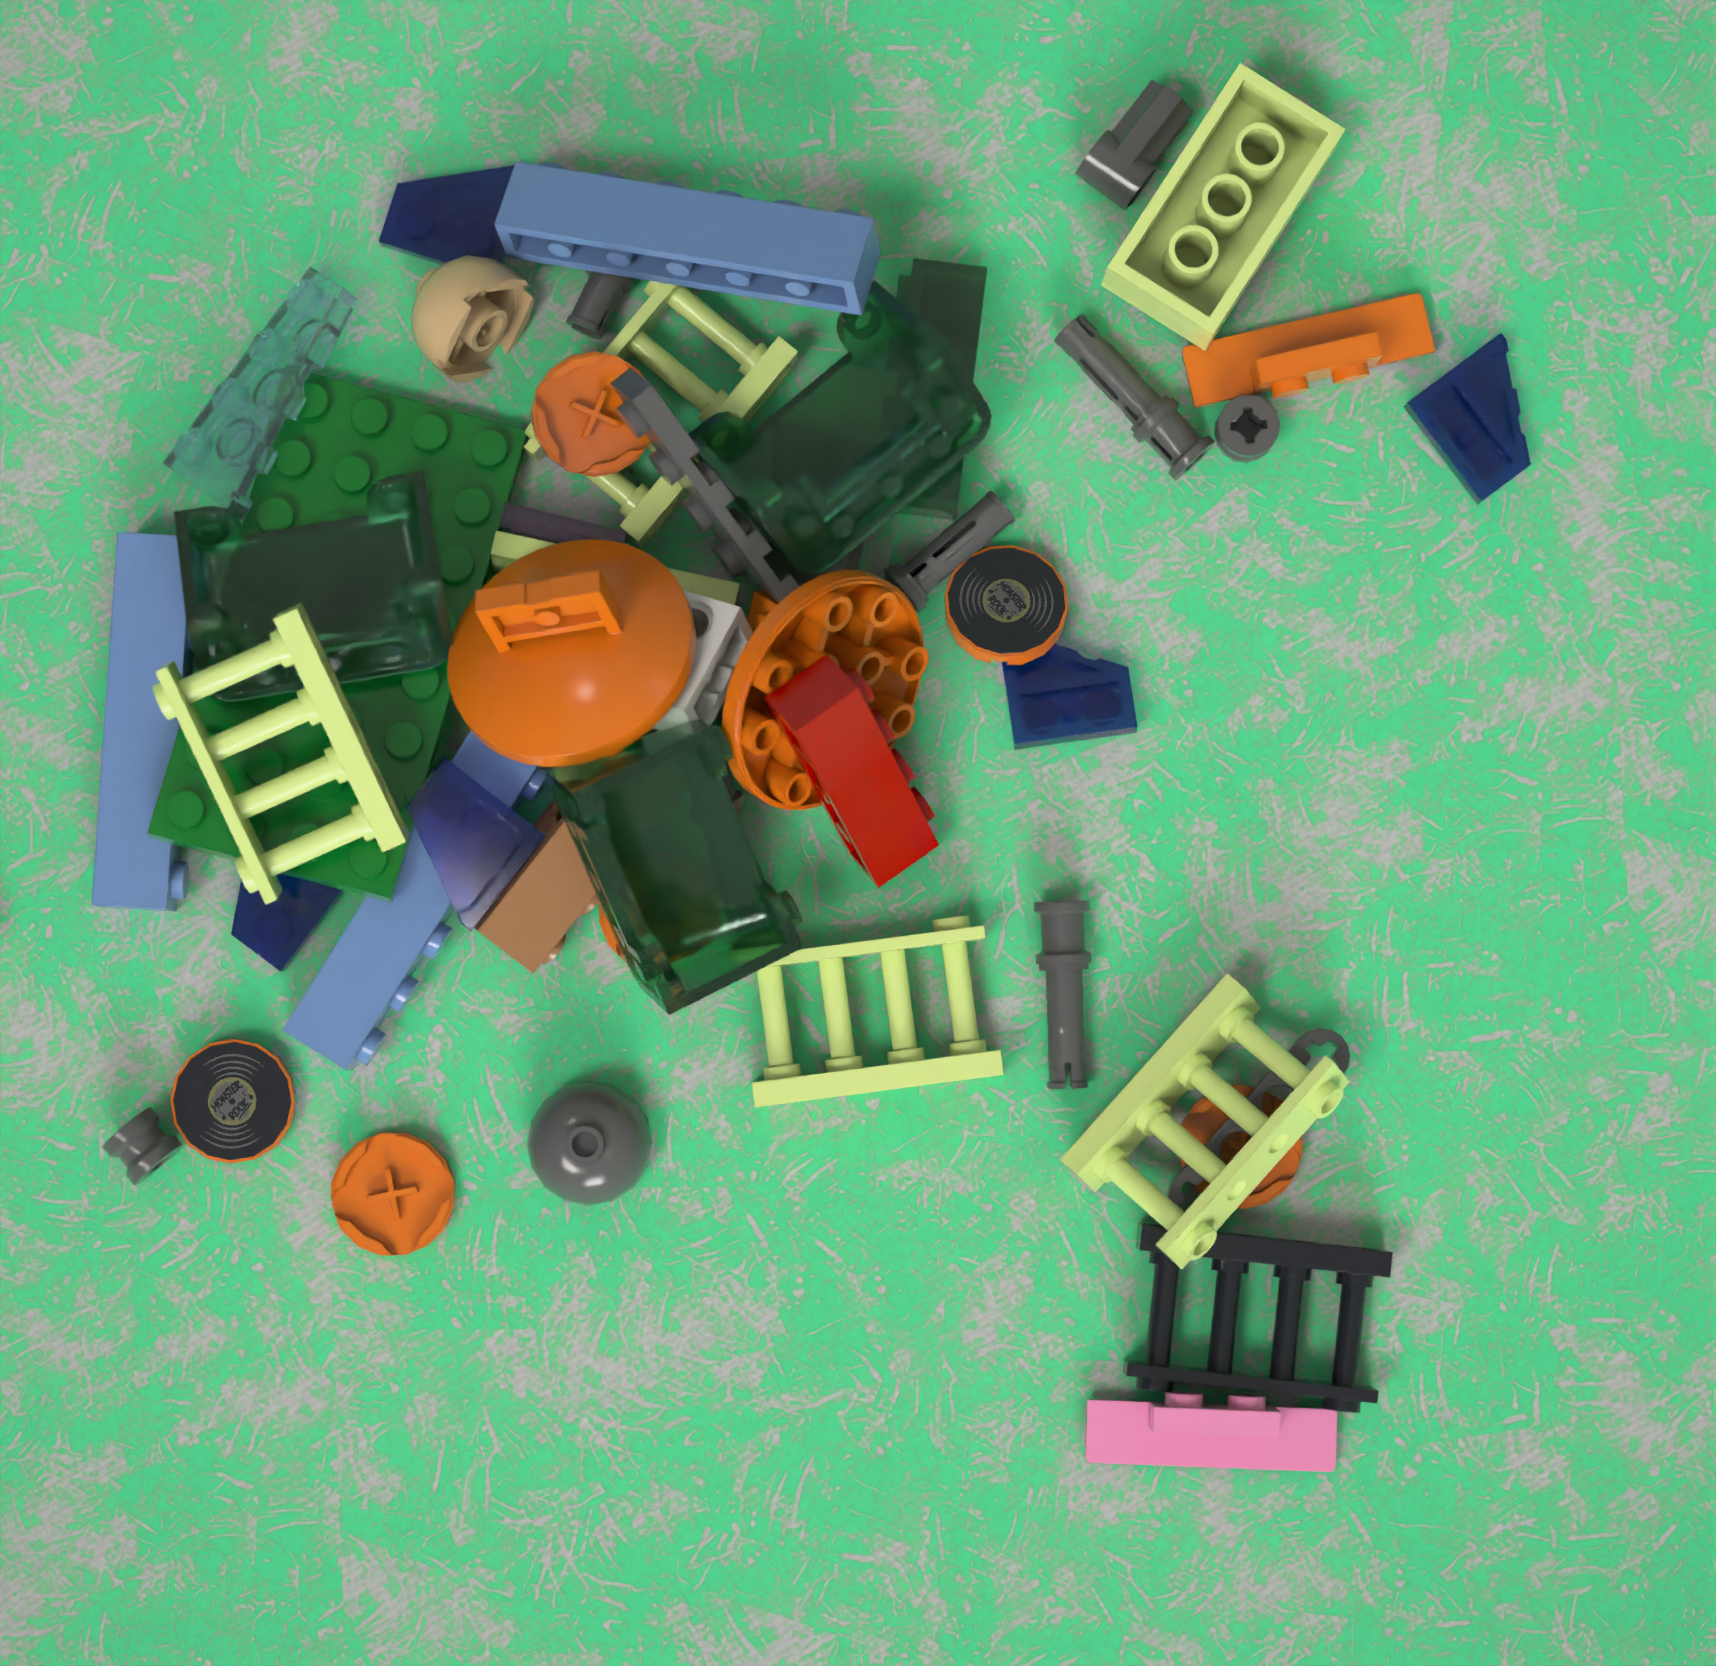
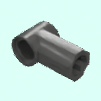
M1151 80L1112 132L1107 130L1099 138L1075 174L1126 211L1155 173L1158 167L1155 165L1156 162L1188 123L1193 110L1176 92L1166 85H1161Z

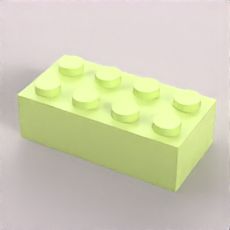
M1240 63L1108 265L1101 286L1206 351L1332 156L1345 128Z

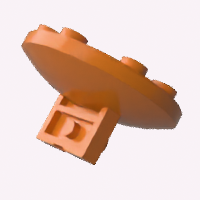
M584 539L558 543L536 550L511 563L497 573L480 590H475L474 598L464 610L456 626L449 648L447 670L452 698L464 721L475 736L490 749L514 761L540 767H560L591 762L603 757L616 756L626 746L650 731L666 715L680 696L689 678L696 653L697 635L693 612L682 587L666 566L655 557L633 546L616 541Z
M840 570L818 576L795 589L779 603L765 591H754L748 617V623L753 634L736 663L728 685L722 716V740L725 756L734 777L749 793L771 806L787 810H805L822 805L764 697L824 655L828 654L845 673L855 668L866 681L875 697V700L867 704L869 709L872 710L874 708L880 713L895 736V740L888 744L890 749L896 740L905 736L913 726L915 720L913 706L919 690L921 676L926 670L929 661L928 651L923 647L920 621L914 606L899 588L879 576L866 571Z

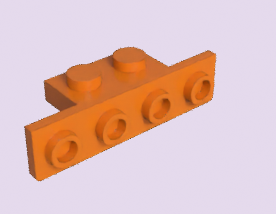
M1414 293L1214 339L1206 351L1194 344L1188 345L1183 348L1181 355L1195 409L1230 401L1235 397L1246 394L1256 395L1272 391L1273 398L1288 397L1309 390L1308 382L1332 377L1333 384L1349 383L1370 376L1369 368L1434 354L1436 351L1423 297L1419 293Z

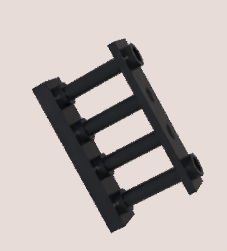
M1138 1223L1136 1248L1150 1251L1149 1263L1155 1264L1145 1361L1124 1359L1123 1373L1126 1376L1137 1377L1136 1388L1173 1392L1174 1381L1323 1397V1409L1360 1413L1361 1402L1377 1403L1378 1390L1372 1386L1357 1385L1366 1287H1373L1374 1276L1390 1278L1393 1252L1382 1249L1217 1232L1214 1244L1202 1256L1212 1258L1211 1270L1217 1271L1207 1368L1170 1364L1180 1267L1156 1246L1159 1240L1167 1233V1230L1162 1225ZM1249 1262L1274 1265L1273 1276L1279 1277L1269 1375L1232 1371L1242 1273L1248 1274ZM1312 1269L1335 1271V1283L1341 1284L1331 1382L1294 1378L1304 1280L1311 1281Z

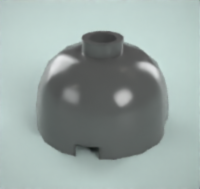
M592 1081L564 1086L546 1098L531 1120L527 1139L531 1168L543 1186L566 1202L587 1206L614 1201L635 1187L648 1167L652 1144L648 1119L635 1099L614 1085Z

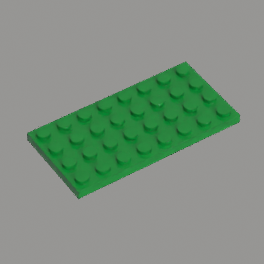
M289 367L196 673L271 640L269 633L277 630L273 620L279 612L302 602L406 824L409 835L406 842L382 852L376 838L366 841L364 837H361L281 874L386 902H393L452 701L447 670L451 640L464 610L475 596V590H480L486 584L492 564L490 553L495 533L502 530L524 455V446L529 438L525 434V429ZM280 663L194 703L211 737L298 698L297 691L305 688L294 664L285 668ZM307 721L222 760V763L237 794H241L325 756L324 749L332 746L322 723L312 726ZM180 726L147 834L149 838L235 861L242 854ZM334 779L250 817L249 820L264 851L267 852L352 814L351 807L358 804L359 801L349 780L339 784Z

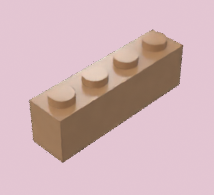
M641 738L626 746L616 756L603 757L591 762L582 763L462 914V917L483 936L534 974L541 964L550 962L558 955L566 941L565 933L580 915L589 913L599 903L604 894V884L618 866L628 864L637 855L643 844L642 836L655 819L667 815L675 807L681 797V787L686 782L687 776Z

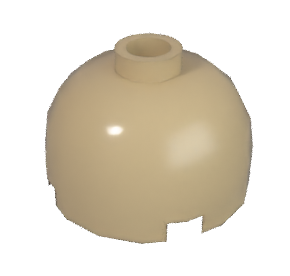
M470 255L446 262L439 268L428 271L417 285L416 297L412 307V334L418 348L438 370L454 382L467 383L484 376L492 370L484 362L498 345L501 344L505 355H507L516 345L528 324L533 308V296L527 293L524 287L529 286V284L512 269L494 259Z

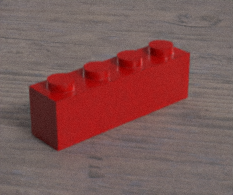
M826 654L764 697L845 849L878 888L939 846L928 824L930 820L935 818L934 812L915 787L910 789L908 784L915 779V775L903 756L895 748L890 750L888 744L895 740V736L880 713L874 708L872 710L869 709L867 704L875 700L874 694L855 668L845 673Z

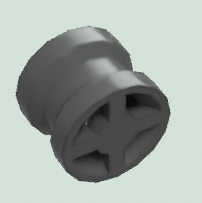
M1246 394L1235 397L1225 405L1215 423L1214 436L1218 448L1226 457L1236 462L1248 463L1259 460L1268 453L1278 437L1280 422L1277 411L1270 402L1260 396ZM1249 414H1250V418H1251V419H1253L1257 424H1262V425H1261V426H1256L1253 421L1249 420Z
M151 1107L131 1119L102 1146L110 1157L120 1158L126 1165V1176L133 1185L139 1184L152 1175L183 1146L175 1136L166 1135L158 1126L159 1116Z

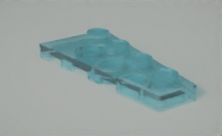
M309 267L299 282L290 289L286 299L263 330L253 338L248 350L227 378L217 386L212 398L188 430L178 438L175 447L163 464L243 521L253 503L246 497L257 473L267 475L279 453L271 447L286 418L297 419L307 400L304 396V383L310 371L323 369L358 299L341 285L314 268Z

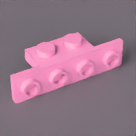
M1165 1392V1402L1087 1399L1085 1458L1090 1463L1332 1472L1336 1468L1338 1411L1312 1407L1266 1406V1396L1251 1394H1229L1228 1404L1203 1403V1394L1194 1392Z

